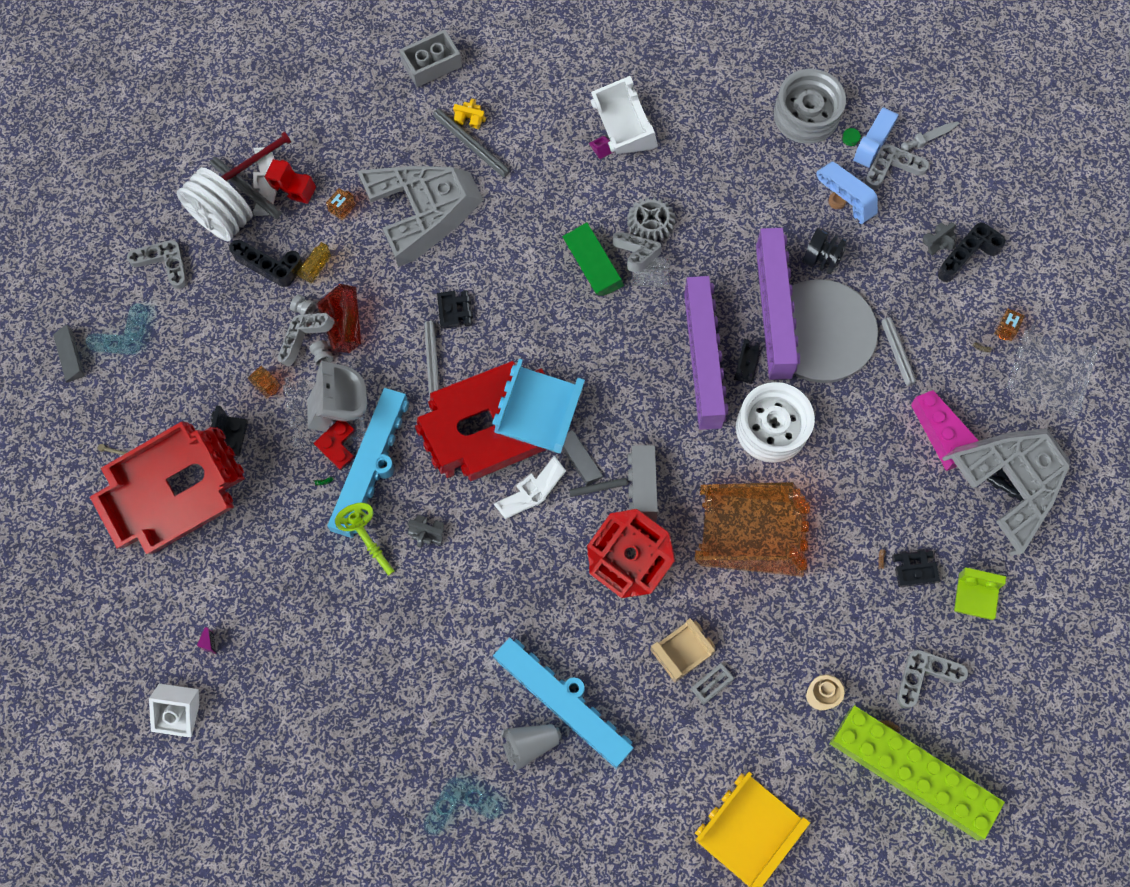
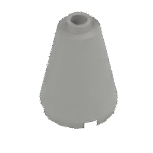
M553 724L506 728L501 731V737L506 738V743L503 744L504 751L510 766L515 765L514 771L521 769L557 746L562 738L559 728Z

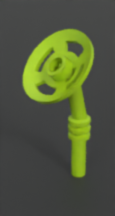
M355 503L343 508L335 517L336 527L341 531L356 530L367 546V551H370L369 554H373L372 558H376L389 576L395 572L382 555L383 551L379 550L380 547H377V543L372 541L363 527L373 517L372 507L366 503ZM354 511L353 513H351V514L348 516L347 519L344 518L347 514H349L350 512Z

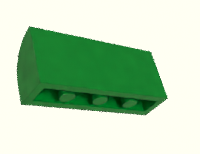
M587 222L562 236L598 296L607 295L624 286L622 279Z

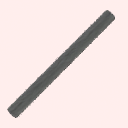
M439 108L433 112L434 118L502 177H506L509 174V168Z
M213 157L210 160V164L222 175L231 170L217 157ZM238 174L229 180L273 218L278 219L282 215V212Z

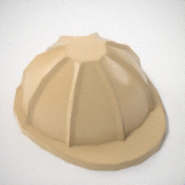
M828 674L820 675L814 678L808 687L806 694L807 702L817 710L834 708L844 698V686L834 676Z

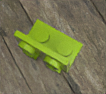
M965 567L959 573L954 611L994 620L996 618L999 589L1005 585L1006 576Z

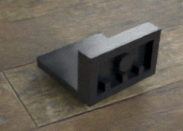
M217 405L215 411L211 414V427L222 430L226 437L225 442L227 446L232 448L235 456L240 457L248 420L228 417L222 407Z

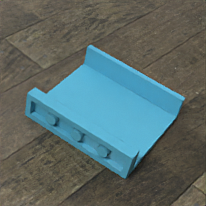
M519 359L517 365L513 364L510 373V376H513L512 380L506 383L504 392H507L505 398L501 397L498 408H501L500 413H496L492 423L495 425L494 432L561 454L585 380L577 378L576 384H572L521 367L523 360Z

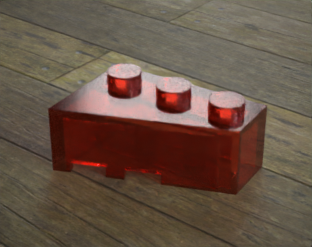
M339 284L317 303L320 313H326L334 319L333 327L327 332L333 351L350 353L361 344L357 290L354 286Z

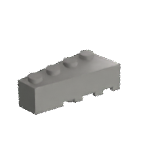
M655 445L632 446L631 453H628V465H631V469H628V481H632V486L628 487L629 498L632 497V502H629V510L638 509L657 523Z

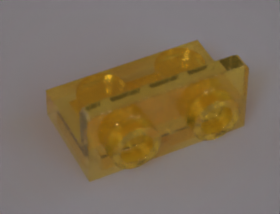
M321 242L318 247L313 249L296 273L299 278L312 284L331 257L326 244Z

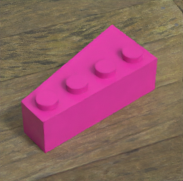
M934 390L917 396L911 406L946 471L956 468L957 465L953 459L943 461L942 457L956 447L979 440Z

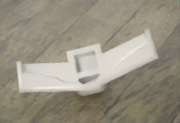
M265 147L254 148L255 154ZM273 152L257 161L260 172H253V188L259 191L272 204H274L277 191L269 185L264 176L274 159ZM256 203L253 210L255 216L269 215Z
M553 456L536 479L530 473L516 484V487L520 490L519 492L493 504L505 519L535 505L538 506L546 500L547 495L566 470L558 459Z

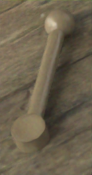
M99 444L97 447L100 452L108 451L119 455L127 453L107 448L104 444Z

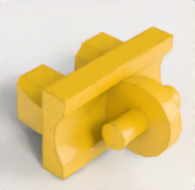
M471 98L470 102H464L463 106L454 104V121L457 124L464 125L465 119L469 118L471 119L470 127L479 129L482 122L486 121L485 112L481 111L480 105H476V99Z

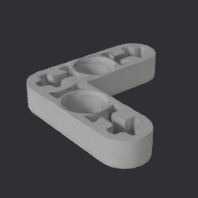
M883 145L866 177L865 184L873 190L878 189L890 165L921 176L927 172L929 163L926 159L895 146ZM886 151L890 152V153L888 154L887 158L884 159L883 157H884L885 152H886ZM904 157L908 162L901 163L899 158ZM882 164L885 167V169L878 170L876 168V165ZM874 175H878L875 183H872L871 181L874 178Z
M618 232L613 235V245L615 247L635 252L627 260V269L629 271L640 272L644 270L661 254V244L659 242L624 232Z
M169 240L134 249L128 253L127 260L133 267H142L165 261L168 280L172 287L181 289L186 286L187 277L182 253L176 241ZM153 251L159 252L156 257H150V253ZM175 261L179 262V266H178V267H176V268H171V267H170V265H171L173 262H175ZM176 273H178V276L180 277L178 283L175 282L177 280L175 275Z
M326 313L295 316L289 325L278 355V361L287 367L291 366L297 358L305 334L328 332L334 325V319Z
M915 650L907 658L897 695V702L905 709L916 705L925 673L958 684L966 680L968 671L962 664L924 651ZM917 655L920 656L919 659L922 662L917 665L916 670L909 669V667L913 668L915 666V660L912 658H915ZM933 662L941 663L943 667L941 672L933 670ZM947 669L951 671L959 669V673L962 674V676L958 677L957 679L955 678L956 674L948 672L947 675H945ZM908 674H914L917 677L916 685L908 683ZM908 689H915V692L912 690L909 695L912 701L906 704L902 696L907 695Z

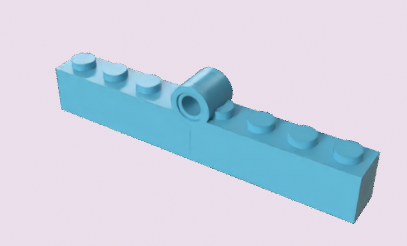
M387 388L383 389L327 525L331 532L353 538L354 533L357 534L358 532L356 530H339L335 525V517L343 508L351 504L367 503L368 498H372L375 487L373 486L375 481H378L380 478L387 479L394 474L395 468L387 451L389 446H393L395 442L394 434L396 429L401 427L403 412L406 413L408 410L409 402L406 394ZM352 511V512H350L349 514H347L344 518L347 519L348 516H349L351 513H353L354 511Z
M509 637L493 655L494 659L617 769L633 751L632 741L625 735L621 737L615 732L617 728L611 722L607 721L605 723L599 718L601 714L595 708L591 707L589 709L584 704L586 702L582 698L584 695V684L580 679L573 677L569 678L566 682L562 679L558 681L553 677L555 673L549 667L545 666L543 668L538 663L540 660L532 652L528 654L523 650L525 646L517 639L513 641ZM576 686L579 690L577 693H571L569 691L570 687Z

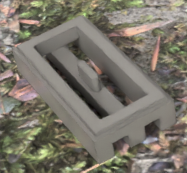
M720 663L691 687L690 690L704 705L735 678ZM720 669L723 671V673H721L717 678H715L700 692L697 690V688H699L703 683H705ZM723 677H728L726 681L704 698L702 696Z

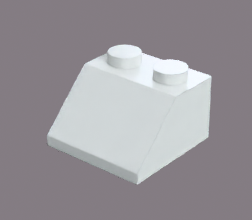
M158 684L149 697L151 732L191 738L199 708V689Z

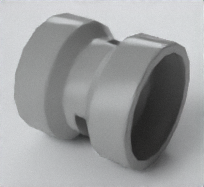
M297 294L290 304V310L295 313L299 312L301 315L312 314L316 308L315 302L306 300L300 294Z
M325 340L317 341L309 348L312 355L315 356L314 361L317 366L320 365V361L331 363L334 359L332 353L328 351L329 346Z

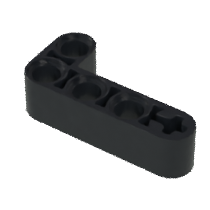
M985 223L976 224L945 259L938 271V278L943 282L953 280L978 249H981L990 256L998 255L1006 243L1005 237Z
M234 240L229 245V250L237 262L282 287L292 284L303 269V262L296 251L287 252L280 261H277L242 240Z

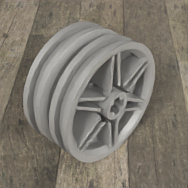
M803 69L790 74L783 81L775 103L774 121L776 126L787 138L798 143L812 144L827 139L836 130L846 105L845 91L835 77L821 70Z

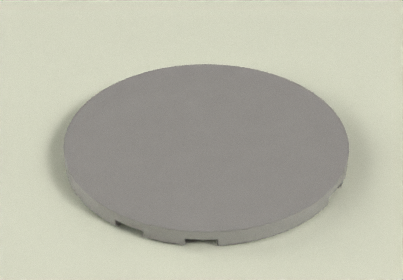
M807 280L792 285L793 293L790 296L791 301H794V313L792 315L793 318H796V330H794V333L798 336L796 351L800 353V364H797V372H794V374L807 381L830 383L844 380V378L859 372L871 358L878 338L877 322L868 303L853 289L830 280Z

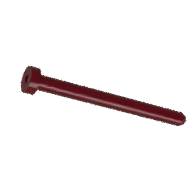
M286 132L281 133L282 137L222 175L221 178L227 182L283 144H290V138Z

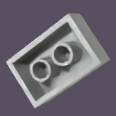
M445 29L399 50L401 62L416 87L462 67L461 55Z

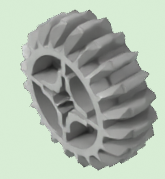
M647 196L646 201L640 198L639 203L634 202L627 215V226L630 227V233L656 242L657 239L663 241L664 237L668 238L669 234L673 232L676 222L675 213H673L672 207H669L668 202L663 203L662 198L657 201L655 196L652 200H649ZM638 216L642 217L641 224L637 221ZM660 216L664 217V224L661 223Z

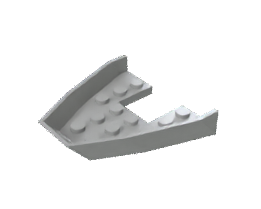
M405 166L357 171L370 202L404 190L415 213L412 217L383 227V232L395 256L398 267L415 261L456 229L483 201L471 173L454 167Z
M1047 428L1002 434L956 447L942 457L943 461L953 459L972 488L977 487L1002 468L1024 500L996 520L1014 547L1008 552L1010 556L1024 553L1053 506L1070 466L1069 458Z

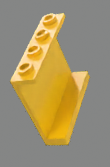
M748 772L746 775L741 773L734 782L737 786L733 792L728 790L721 799L724 802L720 808L715 807L708 815L711 819L708 824L704 825L702 823L697 829L695 841L748 887H762L809 826L810 822L804 817L800 818L753 779L751 777L752 773Z

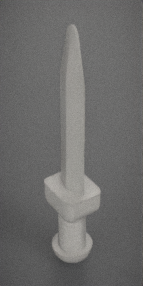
M959 122L942 125L923 135L918 133L912 141L903 142L901 149L909 152V149L916 146L917 148H922L926 142L951 131Z

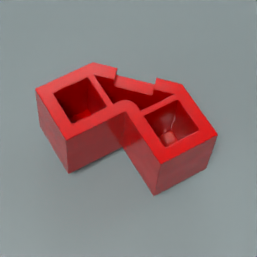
M273 159L264 176L273 189L276 191L279 189L283 190L288 194L287 197L297 202L308 204L316 189L311 176L295 173L290 164L285 160Z

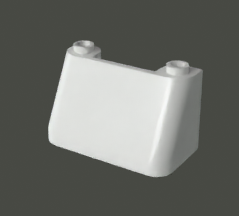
M631 76L591 92L593 97L590 100L594 110H598L610 142H608L611 152L615 151L616 154L652 150L658 147L654 129L646 118L637 92L633 87L634 84Z

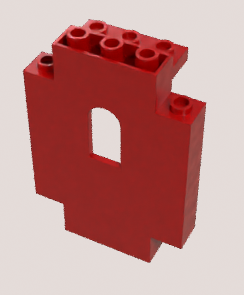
M514 361L430 393L428 404L432 412L417 417L415 429L418 436H422L424 439L423 445L426 452H430L433 457L431 461L434 468H438L441 474L445 473L447 479L454 476L455 468L461 466L463 475L465 477L468 476L471 482L547 450L495 433V425L467 436L462 435L457 430V425L460 421L489 410L493 419L496 413H500L501 408H498L501 397L505 398L507 392H504L507 381L512 380L513 376H510L513 364L515 365ZM542 368L535 370V372L545 374Z
M179 422L101 467L109 486L90 496V499L117 549L125 548L139 540L146 554H154L234 508L232 504L233 499L225 490L245 479L243 476L244 470L239 463H236L234 451L230 446H227L225 442L226 437L221 429L210 427L205 431L195 430L194 426L188 422ZM193 464L202 466L205 473L202 481L175 496L167 479Z

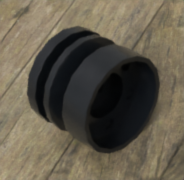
M818 227L808 245L802 263L814 267L820 261V271H823L827 264L829 265L827 274L831 275L843 257L847 239L842 238L839 245H837L838 235H835L830 242L828 241L829 232Z

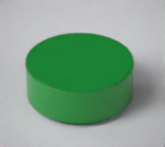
M855 128L846 129L842 136L843 143L847 146L857 145L861 137L860 132Z

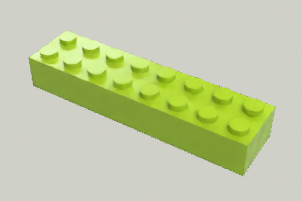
M855 705L849 709L829 743L977 841L986 838L1005 803Z

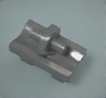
M952 222L949 225L940 223L935 228L936 235L927 233L923 236V243L928 247L930 255H934L940 249L952 250L955 248L954 241L957 238L954 228L956 224Z
M417 515L414 520L410 519L408 522V535L412 536V539L417 540V547L422 548L424 543L429 545L434 543L441 546L444 523L434 521L432 526L427 525V518L421 515Z

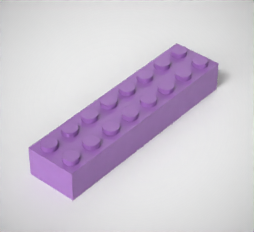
M783 228L760 229L756 244L769 380L792 379L794 372H797V364H800V353L796 351L798 336L794 333V330H796V318H793L792 315L794 313V301H791L790 297L793 293L792 284H789L791 270L787 268L789 252L785 251L787 235H784Z
M709 276L687 277L684 292L699 430L722 428L723 422H726V415H728V404L724 403L726 387L722 386L724 370L720 368L722 353L718 351L720 336L719 333H716L718 319L717 316H714L716 302L715 299L712 300L714 285L710 283Z

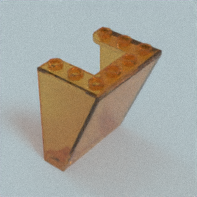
M794 482L701 485L700 495H706L705 503H702V507L705 509L703 542L699 544L701 551H695V561L700 566L804 577V571L807 570L805 551H808L806 532H809L807 514L810 513V504Z

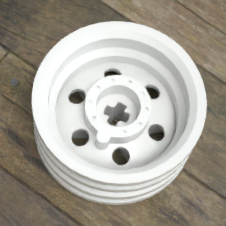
M199 168L196 174L191 176L190 181L185 182L183 188L177 190L178 199L186 210L203 227L222 240L230 241L233 235L239 232V227H244L247 221H250L253 217L250 207L241 195L223 178L207 168Z
M772 382L756 387L745 398L736 419V434L741 446L751 456L764 462L776 463L791 459L801 451L813 431L815 417L812 405L800 390L785 383ZM761 408L762 413H758L756 409ZM790 416H794L796 421L792 422ZM785 436L792 437V439L788 440ZM769 437H771V441L773 444L767 443V439Z

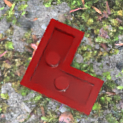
M337 420L327 432L323 433L313 443L339 470H342L355 458L342 445L355 432L346 421Z

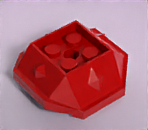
M638 509L610 513L587 545L590 575L621 598L652 594L675 563L670 532ZM631 547L636 550L634 559H630L627 555Z

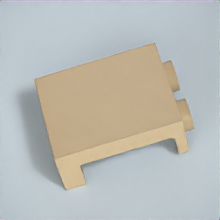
M691 618L662 641L652 645L650 649L674 682H677L715 652V645L709 637H704L701 633V626L697 621L693 622Z

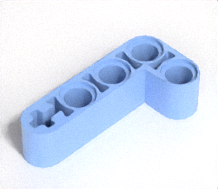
M884 107L881 109L866 137L862 138L853 161L868 168L871 167L878 151L896 123L899 114Z
M831 161L816 172L817 178L826 187L853 206V216L860 221V224L865 223L877 214L878 198L874 190L841 166Z

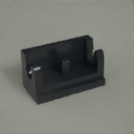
M744 339L734 380L749 384L753 383L761 351L759 350V343L752 346L750 345V340Z

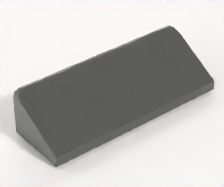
M65 325L54 333L53 336L65 381L68 383L85 377L73 331L68 325Z
M574 431L568 432L562 449L585 485H591L603 478V475Z

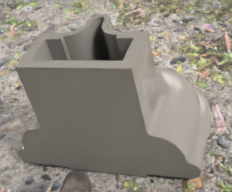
M320 361L316 383L307 399L308 429L327 432L331 422H336L337 420L350 421L362 417L367 408V391L364 379L354 369L344 365Z

